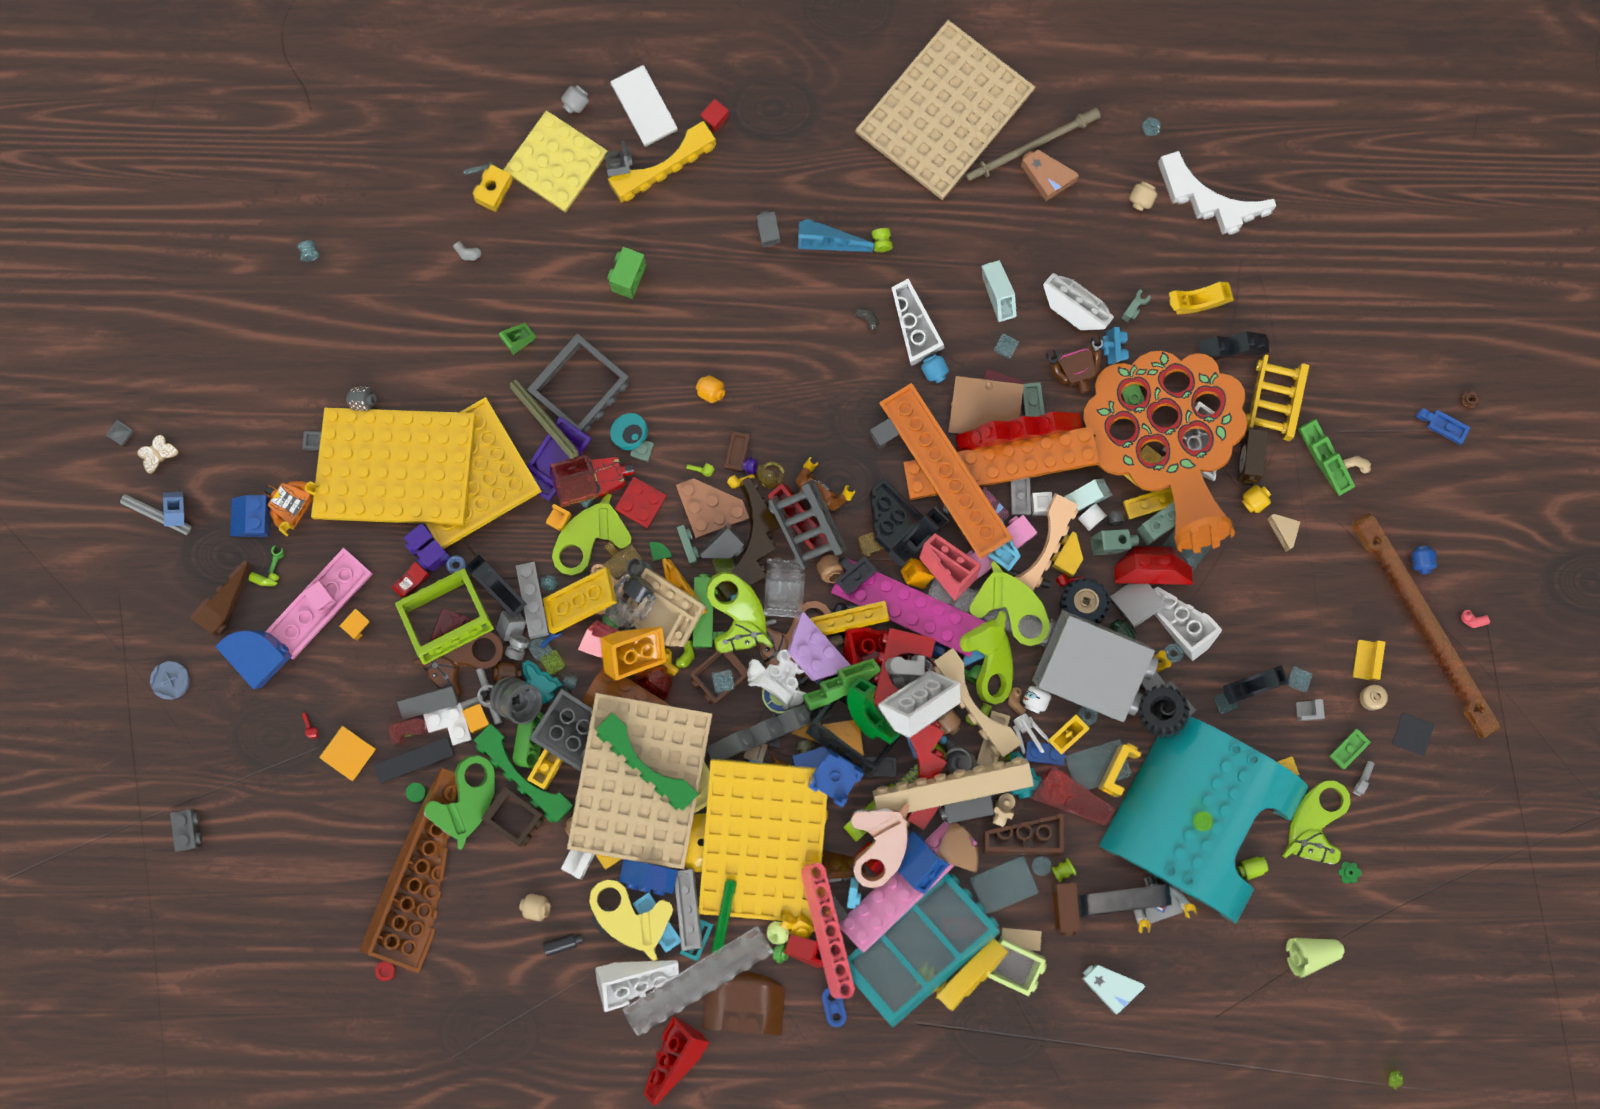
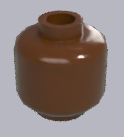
M498 662L496 667H493V682L497 683L504 677L510 676L521 680V669H517V665L514 662Z

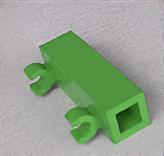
M699 574V577H694V592L706 606L708 613L701 615L693 629V648L713 649V640L725 633L713 632L714 606L711 605L706 595L707 584L712 578L709 574ZM715 589L714 595H719L717 590Z

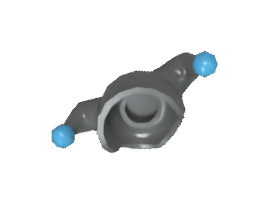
M944 735L940 738L939 742L944 744L947 750L945 759L950 774H954L957 770L969 771L973 770L976 766H981L976 762L971 751L966 748H960L955 741L947 739Z

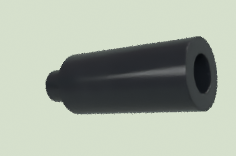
M574 934L544 942L545 955L548 957L576 948L578 943L583 942L582 935L574 936Z

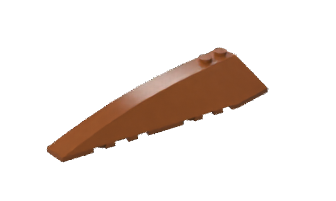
M441 768L402 846L359 949L360 952L417 973L420 972L434 937L435 929L432 926L434 919H437V903L441 894L440 884L443 880L448 850L446 846L447 840L450 835L446 834L424 815V807L429 801H436L441 804L454 802L457 793L454 772Z

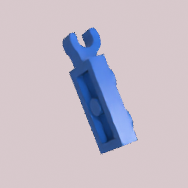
M1422 408L1416 418L1422 421L1429 422L1427 425L1428 429L1459 445L1463 444L1471 428L1439 410L1431 413Z

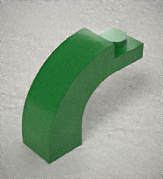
M860 677L848 689L847 703L850 714L857 726L869 738L874 740L878 736L891 744L901 733L894 731L888 720L877 710L874 703L876 686Z

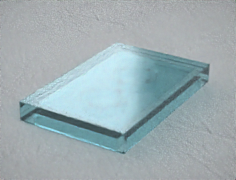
M1120 739L1065 756L1076 794L1099 786L1117 747L1122 745ZM1127 758L1115 781L1132 776Z

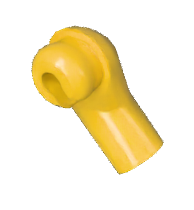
M665 648L666 663L660 664V667L675 677L680 669L672 664L671 650Z

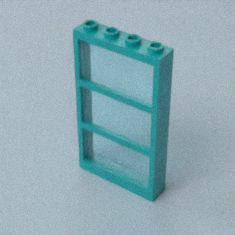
M953 873L951 875L945 874L865 953L857 948L847 957L853 982L892 1028L1000 933L997 928L999 924L992 916L988 918L984 914L986 910L979 902L975 904L971 900L972 894L966 888L962 890L958 885L960 881Z

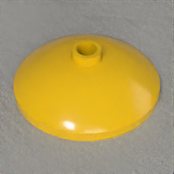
M705 813L694 814L684 865L687 869H694L695 872H702L704 846H699L698 840L705 839Z

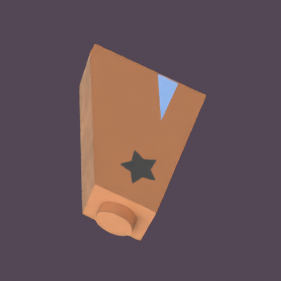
M1040 150L1034 153L1030 151L1023 156L1021 167L1045 201L1077 182L1079 177L1077 172Z

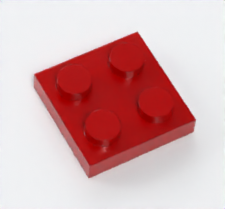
M633 477L614 510L648 529L667 495Z

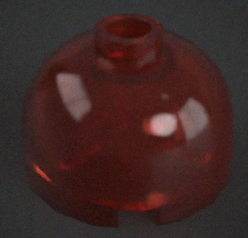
M662 664L638 672L633 679V682L636 681L637 685L661 700L667 699L673 687L672 677L667 671L668 669Z

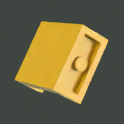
M1127 743V745L1124 744L1117 747L1098 789L1114 797L1122 795L1124 788L1114 784L1127 756L1133 759L1140 757L1141 753L1137 751L1138 748Z

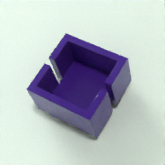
M422 523L404 537L407 542L404 545L414 556H419L416 560L426 571L430 569L434 573L450 558Z

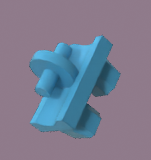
M1113 327L1112 330L1105 332L1106 336H1103V345L1101 347L1104 355H1107L1108 365L1125 361L1129 358L1128 350L1121 349V344L1127 342V332L1120 331L1119 327Z

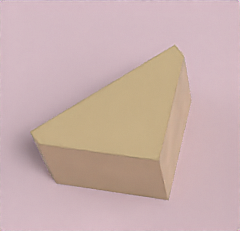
M1276 514L1271 515L1267 520L1285 552L1294 547L1300 521Z

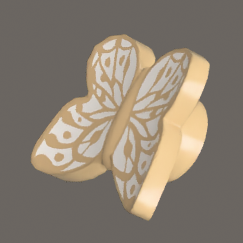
M158 435L153 439L150 447H141L137 454L142 459H145L143 465L146 472L152 474L157 469L159 462L176 456L178 450L173 445L166 444L164 436Z

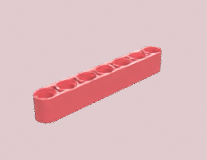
M820 863L806 864L801 870V876L829 991L836 999L850 998L854 994V984L826 870ZM812 869L815 871V876L812 875ZM817 888L820 891L819 896L816 893ZM822 907L824 908V915L821 913ZM827 927L829 928V934H828V935H827V933H826V928H827ZM832 946H833V948H834V953H833V955H832V953H831V947H832ZM836 966L839 968L838 974L836 973ZM841 986H843L844 989L843 993H841L840 991Z

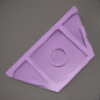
M804 612L800 613L798 616L799 621L796 629H794L792 642L789 644L787 653L812 681L835 675L837 670L851 666Z

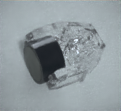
M626 573L614 586L617 603L606 608L605 614L617 626L630 628L636 625L637 622L646 619L645 616L656 603L657 597L653 595L655 593L654 587L640 576ZM624 593L640 603L637 609L623 597Z

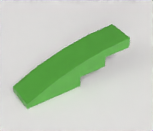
M1313 419L1299 427L1298 430L1309 451L1336 494L1340 496L1354 488L1355 485L1339 453L1335 452L1328 436L1324 435L1317 419Z
M870 659L837 670L838 677L820 682L821 689L804 694V702L810 711L827 705L847 695L849 686L861 677L866 681L870 680L880 672V667L874 659Z

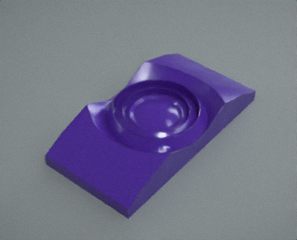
M561 416L555 424L578 449L579 455L574 459H570L551 435L548 434L527 465L542 491L539 495L548 501H551L564 484L570 471L582 457L592 439Z

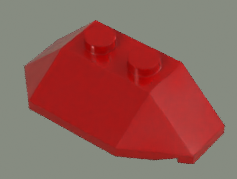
M1134 546L1114 568L1115 583L1193 584L1192 567L1173 547Z

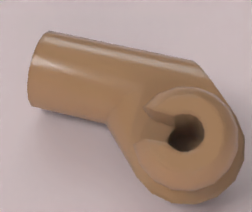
M1014 687L1009 693L1008 705L1021 716L1026 712V709L1020 704L1022 691L1019 687Z

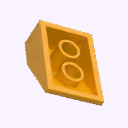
M661 626L618 631L600 638L604 673L614 680H619L666 663L663 628Z

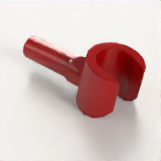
M1062 574L1056 578V581L1060 587H1063L1073 581H1077L1079 578L1084 580V576L1068 579L1066 574Z
M303 713L302 717L306 727V736L310 739L318 738L317 727L311 728L307 713Z

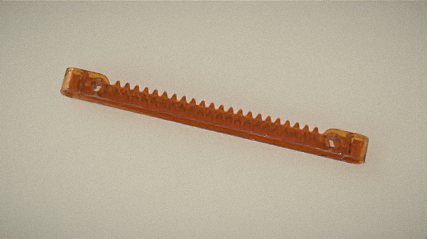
M1368 513L1352 523L1353 529L1368 552L1378 555L1375 561H1381L1379 568L1385 567L1383 574H1389L1387 581L1393 580L1391 588L1397 587L1394 593L1401 594L1399 601L1405 600L1402 606L1409 607L1406 613L1413 614L1411 621L1417 620V623L1414 625L1415 627H1421L1418 633H1424L1423 641L1429 640L1426 646L1433 647L1430 653L1437 654L1435 661L1441 660L1438 666L1445 667L1442 673L1449 674L1447 681L1453 680L1450 686L1457 687L1454 693L1461 694L1459 701L1465 700L1464 713L1476 734L1481 739H1484L1500 730L1496 717L1376 518L1371 513ZM1378 540L1379 543L1374 545L1373 541ZM1475 706L1478 707L1477 712H1474L1473 710L1475 709Z

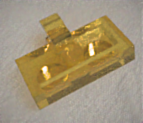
M611 542L605 545L612 558L604 563L603 566L610 569L611 576L615 580L627 572V564L632 558L643 560L632 544L621 552H618Z

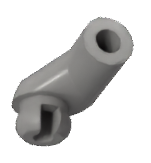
M460 241L453 245V248L463 260H476L481 256V251L478 248H465Z

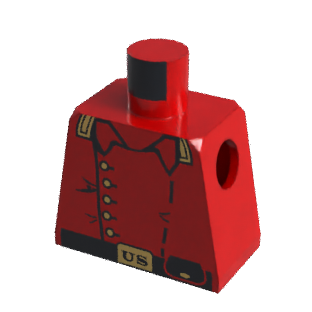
M618 457L587 461L598 499L625 487L624 476L635 474L632 463L621 466Z

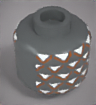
M353 387L346 396L347 404L354 411H369L377 400L370 387Z

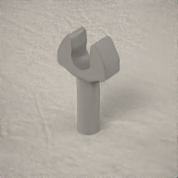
M1367 761L1362 776L1354 787V794L1361 796V794L1365 793L1369 785L1368 779L1375 765L1373 762Z

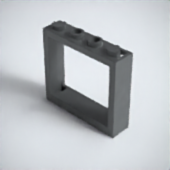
M577 333L530 385L527 391L555 417L559 418L561 416L586 434L591 430V424L595 420L598 421L602 418L606 407H611L616 402V396L620 392L626 391L630 379ZM582 346L620 379L581 423L577 425L542 396L540 392Z

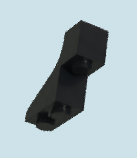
M1245 331L1230 337L1215 336L1198 342L1200 354H1206L1214 360L1233 356L1270 353L1267 335Z
M480 555L475 557L465 567L512 617L523 610L527 603Z

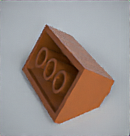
M604 666L593 680L582 700L584 704L592 709L596 693L670 706L626 677L614 680L604 673Z

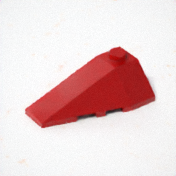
M674 1016L663 1032L661 1040L664 1041L661 1051L656 1053L655 1058H658L655 1069L650 1072L643 1093L654 1106L700 1060L709 1045V1041L698 1030Z

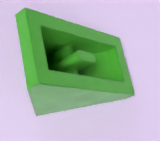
M526 323L499 333L501 340L513 355L536 338Z

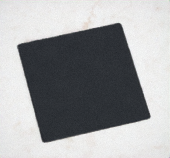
M1402 713L1392 744L1424 756L1434 724Z

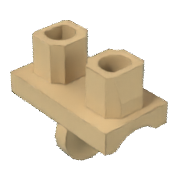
M1003 793L998 801L995 800L993 805L995 812L993 823L1004 827L1007 818L1012 819L1014 815L1013 807L1015 806V798L1012 794Z

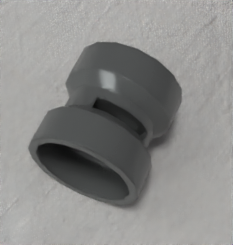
M632 558L627 564L626 571L630 576L635 574L641 577L645 568L653 571V567L639 558Z

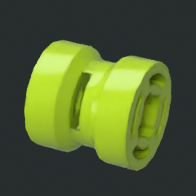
M881 228L871 232L872 238L875 241V252H885L893 248L892 242L889 240L891 236L890 229Z

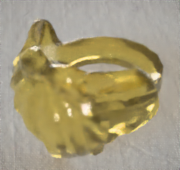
M771 461L757 466L758 481L767 489L777 488L781 483H785L783 480L784 469L779 463ZM771 465L776 466L780 470V475L775 477L773 472L766 470V468Z

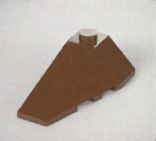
M244 560L228 576V582L221 586L219 585L215 589L214 596L210 600L206 598L189 618L214 636L223 634L228 627L227 624L231 619L252 565Z

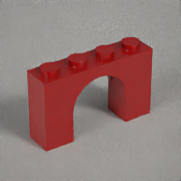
M891 628L888 630V633L884 632L882 644H885L884 652L880 651L878 663H881L880 672L874 677V682H877L874 694L875 706L879 707V703L899 691L892 684L889 673L885 669L886 661L889 658L901 655L925 656L926 659H930L933 653L935 638Z

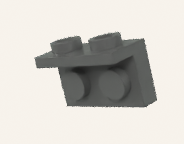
M625 140L621 141L623 151L613 150L605 154L608 177L631 173L629 166L633 165L630 147H626Z
M187 809L170 813L175 852L200 848L202 835L201 832H198L197 824L200 823L198 812L195 809Z

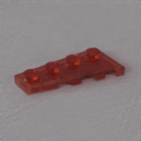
M1051 766L1030 796L1033 800L1046 803L1102 825H1106L1116 810L1054 766Z

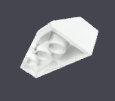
M1156 587L1154 591L1166 606L1154 615L1192 661L1209 649L1222 632V629L1206 613L1199 612L1193 606L1183 603L1172 594Z
M677 960L616 962L595 968L597 985L605 1012L630 1004L629 1000L638 995L641 998L651 988H659L679 977Z

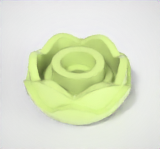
M773 921L767 928L768 939L777 945L785 944L789 939V930L780 926L782 922Z

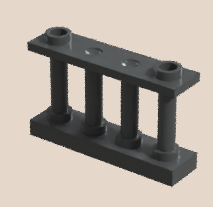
M814 479L807 481L802 486V492L779 501L776 495L768 501L769 509L772 514H775L794 553L795 562L802 570L810 565L809 559L830 550L837 556L847 549ZM803 499L809 500L811 509L793 517H787L783 509L784 507ZM812 516L817 517L820 523L818 527L796 535L792 525ZM821 533L826 535L828 539L827 544L806 553L804 552L800 542Z

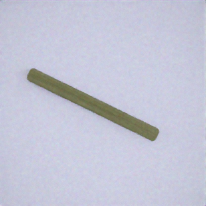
M518 380L510 382V389L570 459L579 455L578 449Z

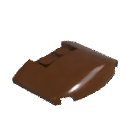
M730 972L721 974L712 980H707L703 1029L781 1035L785 986L778 984L770 977L752 972Z

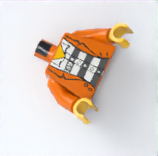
M290 481L287 484L282 483L278 489L271 485L267 486L264 495L271 499L268 503V506L271 508L270 515L274 524L285 536H288L286 532L289 528L293 530L312 502V495H316L313 492L314 488H319V485L313 482Z

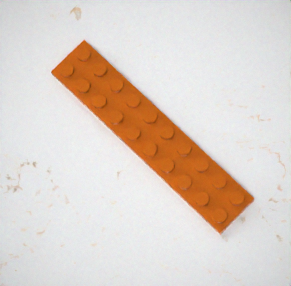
M910 383L879 402L978 558H984L1013 540V537L913 384Z
M1092 426L957 452L979 487L1099 465ZM916 460L904 462L910 500L938 495Z

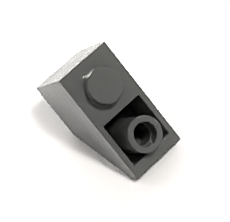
M775 211L759 213L756 216V227L762 248L780 244Z

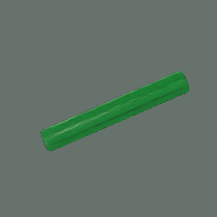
M727 879L725 883L712 946V954L721 955L723 951L736 888V880Z

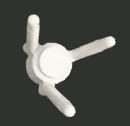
M1025 713L1013 720L1015 723L1013 729L1022 742L1020 745L1022 754H1026L1020 730L1022 733L1027 731L1040 752L1044 753V749L1031 730L1032 726L1048 744L1051 743L1048 741L1047 735L1033 721L1032 717H1028Z

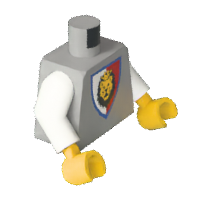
M1154 875L1144 878L1146 887L1158 885ZM1170 886L1172 905L1134 910L1137 923L1139 924L1138 931L1142 933V927H1147L1148 932H1150L1151 923L1180 914L1183 910L1185 916L1190 918L1188 911L1192 910L1197 914L1196 908L1193 904H1190L1184 894L1175 887Z

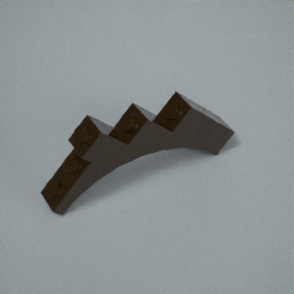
M748 477L742 480L740 488L746 498L750 513L749 541L742 559L731 572L753 587L762 582L766 577L765 568L762 564H758V562L775 551V542L767 535L781 528L775 514H772L770 509H768L766 499L758 493L757 484ZM722 581L715 588L723 602L730 600V596L737 594L738 590L736 584L731 581Z

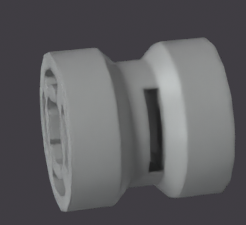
M512 634L509 640L510 645L506 648L505 654L511 659L523 660L525 655L524 649L528 647L529 640L522 635Z

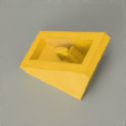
M1076 714L1048 741L1062 755L1090 728Z

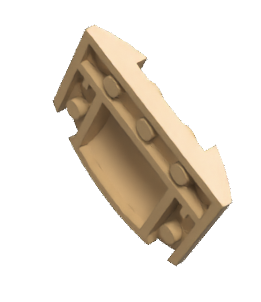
M645 568L641 578L650 583L655 589V593L651 597L652 601H648L646 605H643L629 597L624 610L625 612L629 611L632 619L630 621L637 629L661 626L663 628L664 645L684 647L706 606L697 598L692 597L666 580V578Z

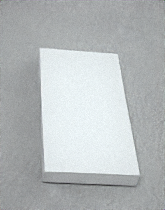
M644 65L610 81L645 147L678 131Z

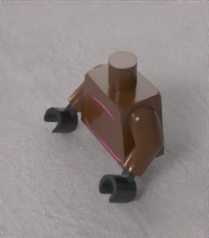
M1100 336L1097 344H1094L1093 337L1090 339V343L1094 348L1089 346L1060 356L1058 352L1053 350L1054 355L1051 358L1046 353L1045 357L1050 361L1049 364L1053 376L1063 384H1067L1068 387L1077 385L1080 394L1090 392L1091 389L1088 381L1094 380L1096 374L1099 373L1102 361L1101 347L1103 340Z

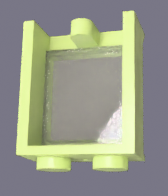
M1001 936L998 942L1009 952L988 977L1029 996L1031 991L1034 992L1037 988L1038 981L1036 980L1039 974H1043L1046 969V960L1044 956Z

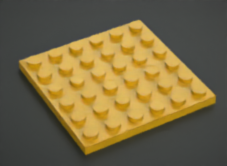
M486 397L459 412L475 413L476 415L465 525L426 524L434 539L443 549L542 492Z

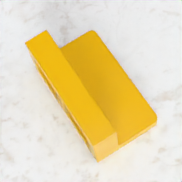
M1357 641L1353 678L1369 681L1380 680L1385 649L1384 641Z

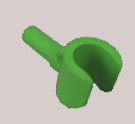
M272 547L273 559L269 569L270 573H274L278 559L284 556L283 548H281L279 554H275L277 547Z

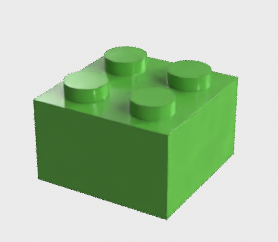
M623 247L621 252H617L615 268H611L607 279H609L612 292L633 299L646 268V260L644 254Z

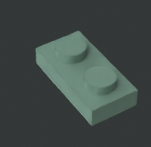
M1041 383L1024 384L1022 398L1025 416L1038 417L1045 414Z
M684 525L678 526L677 531L690 566L697 563L696 558L699 557L696 546H691L690 540L693 538L690 529H685Z

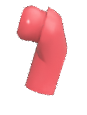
M1470 610L1463 611L1461 615L1462 621L1471 628L1490 624L1488 615L1475 617Z

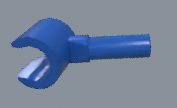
M562 631L558 635L550 633L540 644V647L544 648L554 638L561 637Z

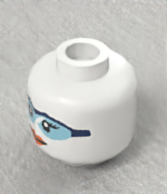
M1029 686L1023 698V703L1026 705L1025 708L1039 714L1040 711L1044 712L1051 700V695L1037 686Z

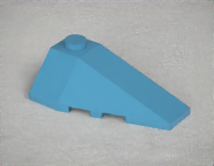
M813 220L799 222L798 249L873 252L874 243L814 222Z

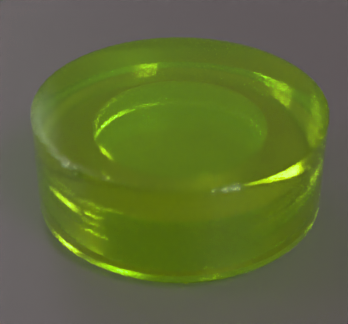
M1197 812L1192 818V824L1198 831H1207L1213 825V818L1208 812Z

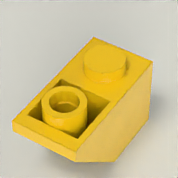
M1074 531L1070 536L1068 534L1065 535L1061 542L1064 545L1060 552L1057 551L1051 559L1054 561L1051 567L1070 578L1074 576L1083 561L1077 534Z

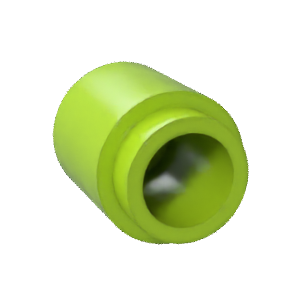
M1256 856L1240 861L1237 871L1241 878L1250 880L1268 872V865L1264 857L1259 858Z

